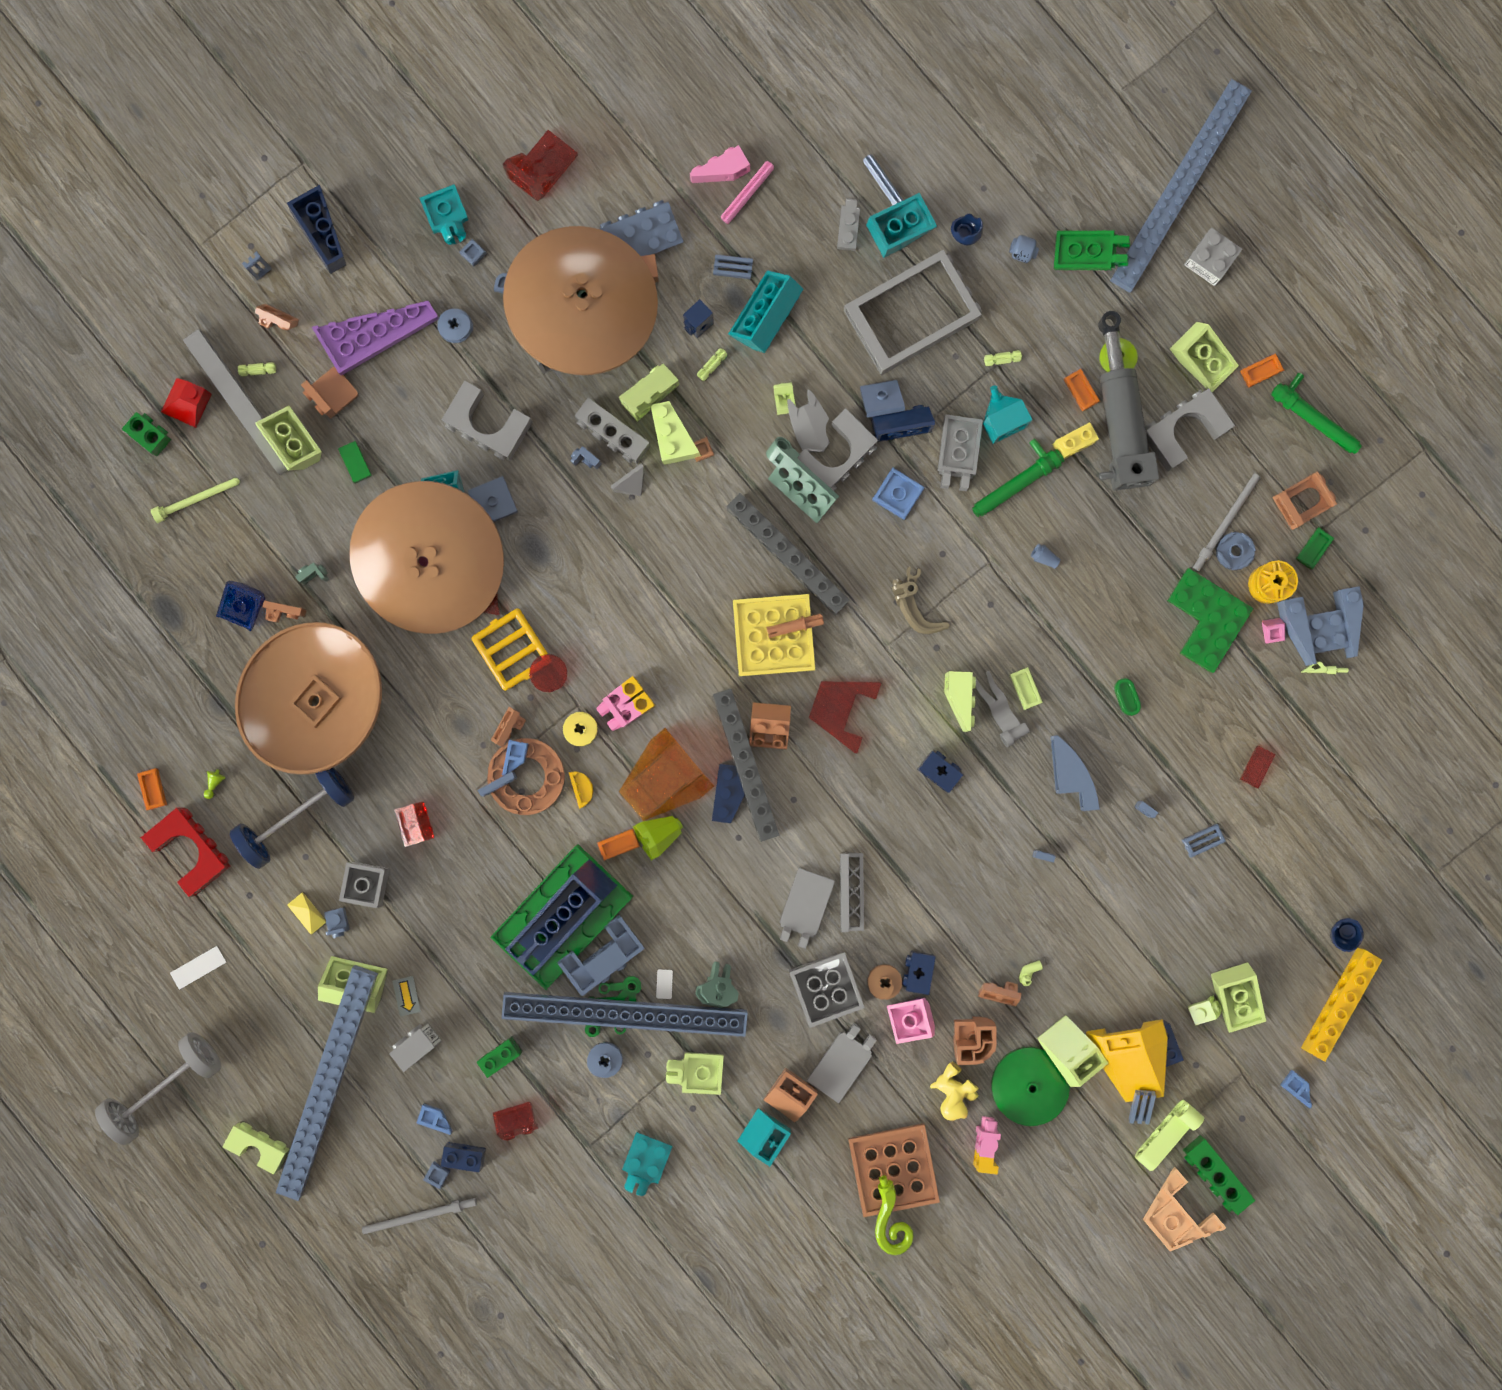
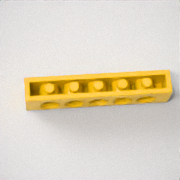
M1360 948L1355 950L1301 1049L1326 1062L1382 959L1367 950Z

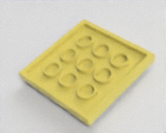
M809 594L733 600L739 677L815 671L812 628H808L807 631L800 630L770 639L766 628L767 626L800 619L801 616H811Z

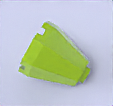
M673 816L642 821L634 825L633 828L638 841H641L643 844L644 852L650 860L659 857L682 833L681 829L683 826L678 818L675 819Z

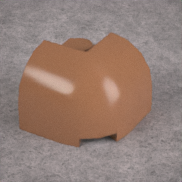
M972 1016V1019L954 1020L953 1039L957 1065L982 1064L991 1057L997 1045L996 1024L993 1020Z

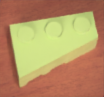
M664 364L657 365L651 370L649 375L642 378L637 384L619 396L621 404L638 422L651 410V405L658 404L679 386V380Z
M667 401L651 405L660 454L664 465L700 457L698 449L671 403Z

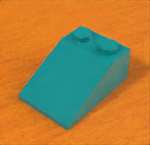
M920 193L870 216L866 224L883 258L901 250L937 227Z

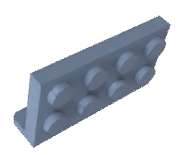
M663 200L654 203L651 209L646 210V207L636 210V214L629 217L628 214L617 218L618 222L611 224V221L600 224V230L619 237L629 244L640 256L652 255L683 243L669 202L664 203Z

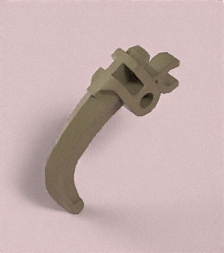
M907 567L906 582L902 583L899 578L895 579L891 588L896 604L900 607L909 625L918 633L933 634L948 629L950 625L947 622L931 623L922 617L913 596L918 590L916 582L921 574V569L917 568L916 574L912 576L910 574L911 567Z

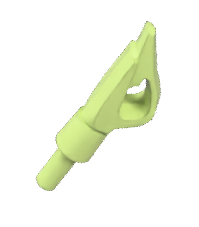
M1316 661L1319 665L1318 669L1311 668L1316 665L1313 664L1301 671V673L1336 674V672L1348 673L1349 669L1324 666L1322 662Z

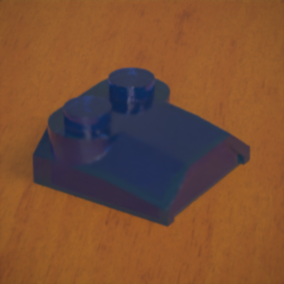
M227 581L216 617L252 631L260 608L263 607V602L266 600L265 595L260 590L243 583Z

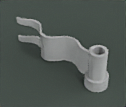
M987 671L988 683L997 701L982 688L977 679L976 689L988 704L994 720L1003 732L1000 734L1002 742L1006 747L1014 744V741L1030 731L1025 723L1020 724L1011 711L1004 693L995 684L990 671Z

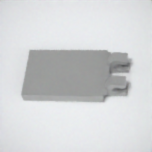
M945 414L937 469L939 474L942 475L940 488L948 489L951 476L961 477L959 491L967 492L970 479H973V476L976 475L983 420Z
M798 868L779 922L781 923L780 926L783 927L780 940L787 942L791 930L801 933L798 946L806 949L809 937L813 938L817 934L835 882L834 880Z
M855 1023L851 1025L847 1033L840 1032L807 1078L809 1083L837 1103L842 1100L872 1057L870 1049L877 1041L871 1034L867 1036L862 1044L856 1041L854 1038L860 1031V1027Z

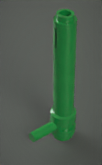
M1297 373L1289 386L1279 383L1270 394L1273 400L1277 403L1281 402L1285 409H1290L1348 453L1356 454L1362 447L1358 439L1303 400L1300 394L1295 391L1304 378L1303 374Z
M1036 439L1031 440L1029 444L1040 458L1032 466L976 502L974 507H972L973 513L976 517H983L1042 476L1049 475L1054 468L1058 469L1062 466L1064 462L1062 454L1057 449L1046 453Z

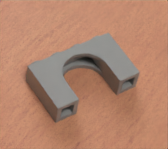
M464 381L442 418V421L446 424L445 428L454 433L457 430L462 433L461 437L471 442L474 440L478 442L477 446L485 451L490 449L495 452L494 456L504 461L506 458L510 461L533 421L530 417L513 409L505 425L494 434L477 432L472 424V416L484 393L481 389Z
M1209 388L1204 392L1201 389L1193 394L1191 401L1187 402L1184 400L1176 406L1177 410L1173 413L1168 411L1162 415V420L1157 424L1153 421L1145 427L1147 442L1167 471H1170L1188 458L1174 436V426L1179 418L1194 417L1198 419L1214 440L1235 426Z
M846 408L832 421L831 426L848 442L850 447V457L838 467H827L816 460L806 449L798 457L805 466L833 491L837 489L835 485L840 480L844 482L851 475L849 471L853 467L857 469L864 462L862 459L867 454L870 456L878 448L876 446L878 440Z

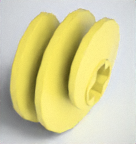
M573 713L564 722L563 734L566 740L573 745L586 746L593 742L597 736V722L588 713ZM577 725L585 726L583 734L576 732V729H578Z

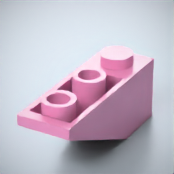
M739 145L735 148L730 147L721 156H714L709 159L707 164L693 168L690 173V180L692 183L734 181L750 172V163Z

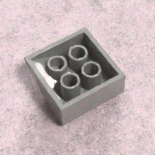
M845 952L789 970L809 1028L865 1008Z

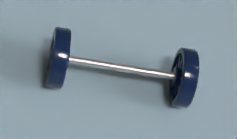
M334 767L315 773L318 781L324 788L260 836H257L251 828L242 823L230 830V837L234 846L250 865L261 869L270 862V854L262 841L327 793L341 807H346L354 801L352 790Z

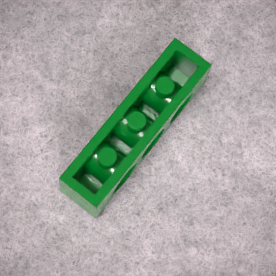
M1201 1135L1183 1149L1186 1154L1184 1157L1191 1166L1195 1165L1198 1168L1197 1174L1204 1182L1208 1181L1212 1185L1209 1189L1216 1197L1221 1196L1224 1200L1222 1205L1229 1213L1233 1211L1236 1215H1239L1256 1201ZM1204 1157H1208L1207 1164L1201 1165V1160ZM1217 1172H1221V1177L1218 1180H1214V1175ZM1229 1188H1233V1193L1227 1196L1226 1191Z

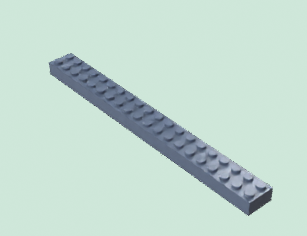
M1233 79L1230 80L1126 254H1128L1129 258L1128 266L1117 268L1110 280L1112 283L1129 293L1133 290L1252 90Z
M357 965L351 969L275 1192L277 1194L297 1201L303 1195L378 973Z
M504 992L502 1019L744 1037L746 1036L748 1015L747 1010L512 992Z

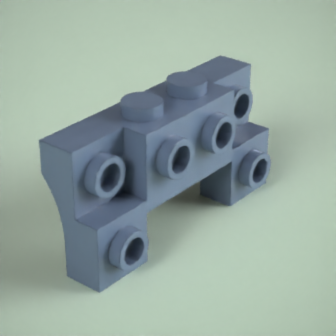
M620 915L604 926L613 939L586 960L581 962L574 951H571L557 962L581 996L585 995L600 982L605 983L608 981L613 972L625 968L630 959L645 949Z

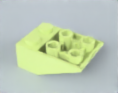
M949 671L945 674L944 693L962 731H971V727H974L975 717L971 716L972 708H975V696H972V689L976 686V677H973V672Z
M1066 1015L1037 1038L1070 1087H1081L1108 1064L1099 1048Z

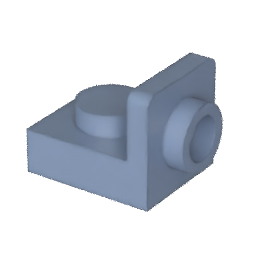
M583 446L580 449L577 448L571 455L572 459L570 461L575 466L582 458H584L582 462L590 469L592 467L598 469L602 464L599 459Z
M345 907L324 912L328 928L326 936L332 935L333 938L344 936V932L350 930Z

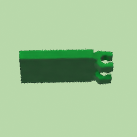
M1114 230L1057 231L1054 270H1112V268H1115V265L1118 267L1128 266V254H1116L1117 247L1130 248V236L1115 234Z

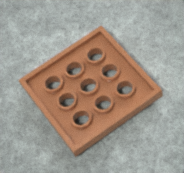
M924 1123L848 1138L863 1217L879 1214L882 1198H875L873 1192L878 1188L879 1178L883 1175L887 1177V1180H891L894 1186L901 1185L903 1187L902 1193L896 1194V1202L892 1212L940 1203ZM907 1142H912L915 1147L913 1151L906 1152L904 1145ZM893 1146L896 1149L895 1153L892 1156L886 1155V1147ZM871 1149L876 1151V1157L872 1160L867 1159L865 1156L866 1152ZM910 1162L918 1163L916 1171L908 1170L907 1166ZM892 1165L898 1166V1174H889V1167ZM872 1169L880 1171L878 1178L872 1179L869 1176ZM914 1181L922 1183L920 1190L915 1191L911 1188Z

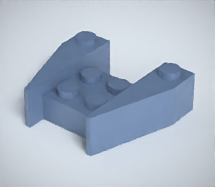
M1360 586L1333 592L1336 611L1307 616L1303 597L1277 602L1280 618L1285 623V630L1306 666L1317 664L1315 654L1344 648L1346 659L1358 656L1364 606Z

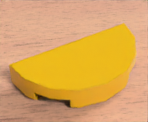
M577 771L568 772L579 809H581L592 799L594 793L593 784L583 773Z

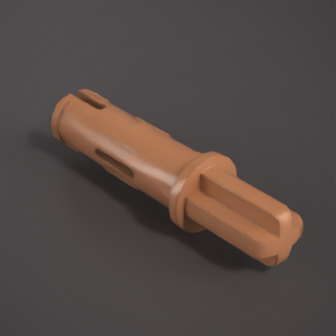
M822 614L808 617L801 616L800 619L767 626L766 628L770 639L800 630L807 631L808 628L823 625L824 620Z

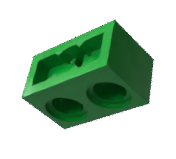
M135 412L123 426L122 430L148 452L158 456L172 440L167 436L168 431L160 425L156 427L152 423L154 420L146 413L141 415ZM143 423V429L138 431V426ZM158 435V440L153 443V437Z
M511 1036L481 1057L476 1063L488 1078L520 1056L522 1050Z

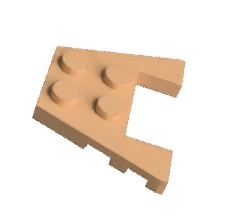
M1175 1167L1170 1172L1143 1218L1145 1223L1169 1251L1193 1243L1194 1240L1208 1237L1216 1231L1226 1229L1225 1225L1214 1213H1211L1197 1225L1173 1197L1176 1192L1188 1183Z

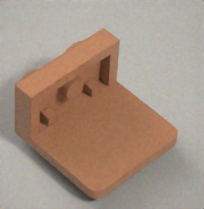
M332 367L313 384L307 380L301 384L305 389L303 394L309 401L313 399L316 402L315 408L321 415L326 414L330 419L358 397L357 390L344 375L340 376L335 367Z

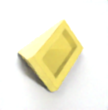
M303 892L288 904V907L311 935L326 923L324 917Z

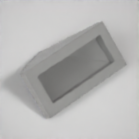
M642 463L611 485L612 490L616 493L641 496L645 472Z

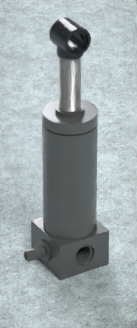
M1107 311L1100 319L1098 327L1103 336H1105L1110 371L1100 376L1113 461L1108 465L1109 472L1099 473V479H1111L1112 491L1150 486L1159 479L1155 452L1149 453L1136 369H1126L1123 364L1119 340L1121 317L1115 311ZM1106 319L1112 320L1114 326L1107 325Z

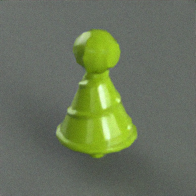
M216 769L215 772L207 771L208 789L203 794L206 799L213 798V790L226 778L219 774V769Z

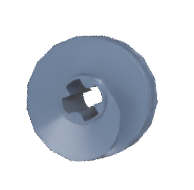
M449 309L440 315L437 328L440 335L447 342L461 343L471 335L473 323L466 312L460 309ZM456 323H458L459 326L453 329L452 325L456 326Z
M609 1042L595 1045L587 1057L589 1071L594 1076L601 1078L614 1076L620 1070L623 1063L620 1049ZM602 1056L610 1059L608 1064L601 1062Z

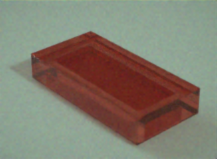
M1256 746L1240 780L1259 789L1276 754Z

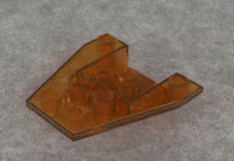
M664 728L650 740L619 792L641 819L645 821L700 799L714 785L678 744L671 733Z

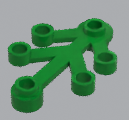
M628 976L623 982L619 983L601 982L598 987L601 994H607L609 991L621 992L618 996L595 998L594 996H589L587 998L624 1001L629 997V1001L636 1002V994L641 990V981L635 976ZM634 983L635 988L629 989L628 985ZM607 985L608 989L606 991H602L601 986ZM585 1026V1033L589 1037L599 1035L601 1026ZM595 1027L596 1032L591 1033L589 1028ZM614 1027V1030L617 1034H623L626 1031V1028H624L622 1031H618L617 1028Z

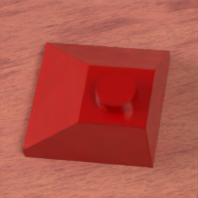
M176 378L161 413L196 428L212 394L198 385Z

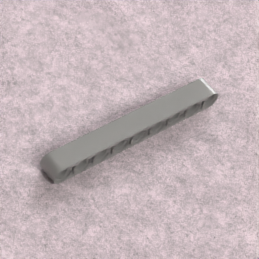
M197 329L184 338L183 341L273 468L279 475L288 471L256 426V422L264 417L203 332Z

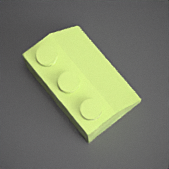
M290 406L256 422V426L288 471L304 470L320 461L322 451Z
M331 956L318 985V1000L340 1005L351 969L357 965L378 973L366 1008L367 1012L375 1013L382 996L387 969Z

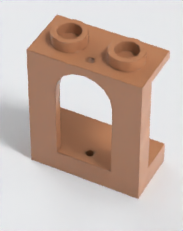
M1318 471L1272 497L1292 530L1337 505L1334 493L1329 491L1325 478L1321 474L1319 475ZM1307 488L1316 489L1320 495L1318 504L1299 515L1290 498Z

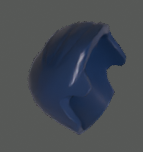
M966 214L952 222L951 234L960 244L966 246L973 245L982 237L983 222L980 217L976 218L972 214Z
M1344 918L1334 924L1330 932V938L1337 949L1351 952L1362 943L1364 932L1357 920Z

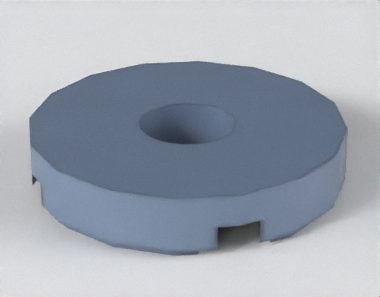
M1231 532L1223 536L1216 547V556L1220 564L1230 570H1241L1249 566L1255 557V545L1252 539L1244 533ZM1233 546H1237L1240 549L1239 556L1232 554L1231 549Z

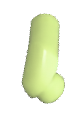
M1040 960L1022 967L1019 981L1024 986H1029L1032 983L1031 978L1034 972L1043 969Z

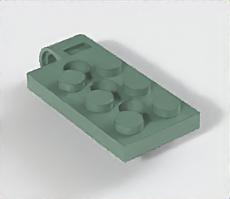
M777 437L766 451L767 458L777 466L768 480L812 520L818 523L839 498V495L798 459L800 454L792 448L791 443L787 439ZM782 468L787 469L789 475L784 474ZM797 481L803 484V488L797 485ZM811 493L817 497V501L811 498Z

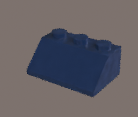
M917 405L912 407L913 409L872 417L874 437L878 442L931 433L935 426V420L929 406Z

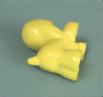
M953 1061L947 1065L944 1074H941L936 1082L930 1085L931 1089L937 1088L947 1095L940 1109L943 1117L950 1121L967 1118L968 1110L963 1099L967 1098L970 1101H974L979 1096L976 1092L979 1088L970 1080L962 1084L952 1078L962 1070Z

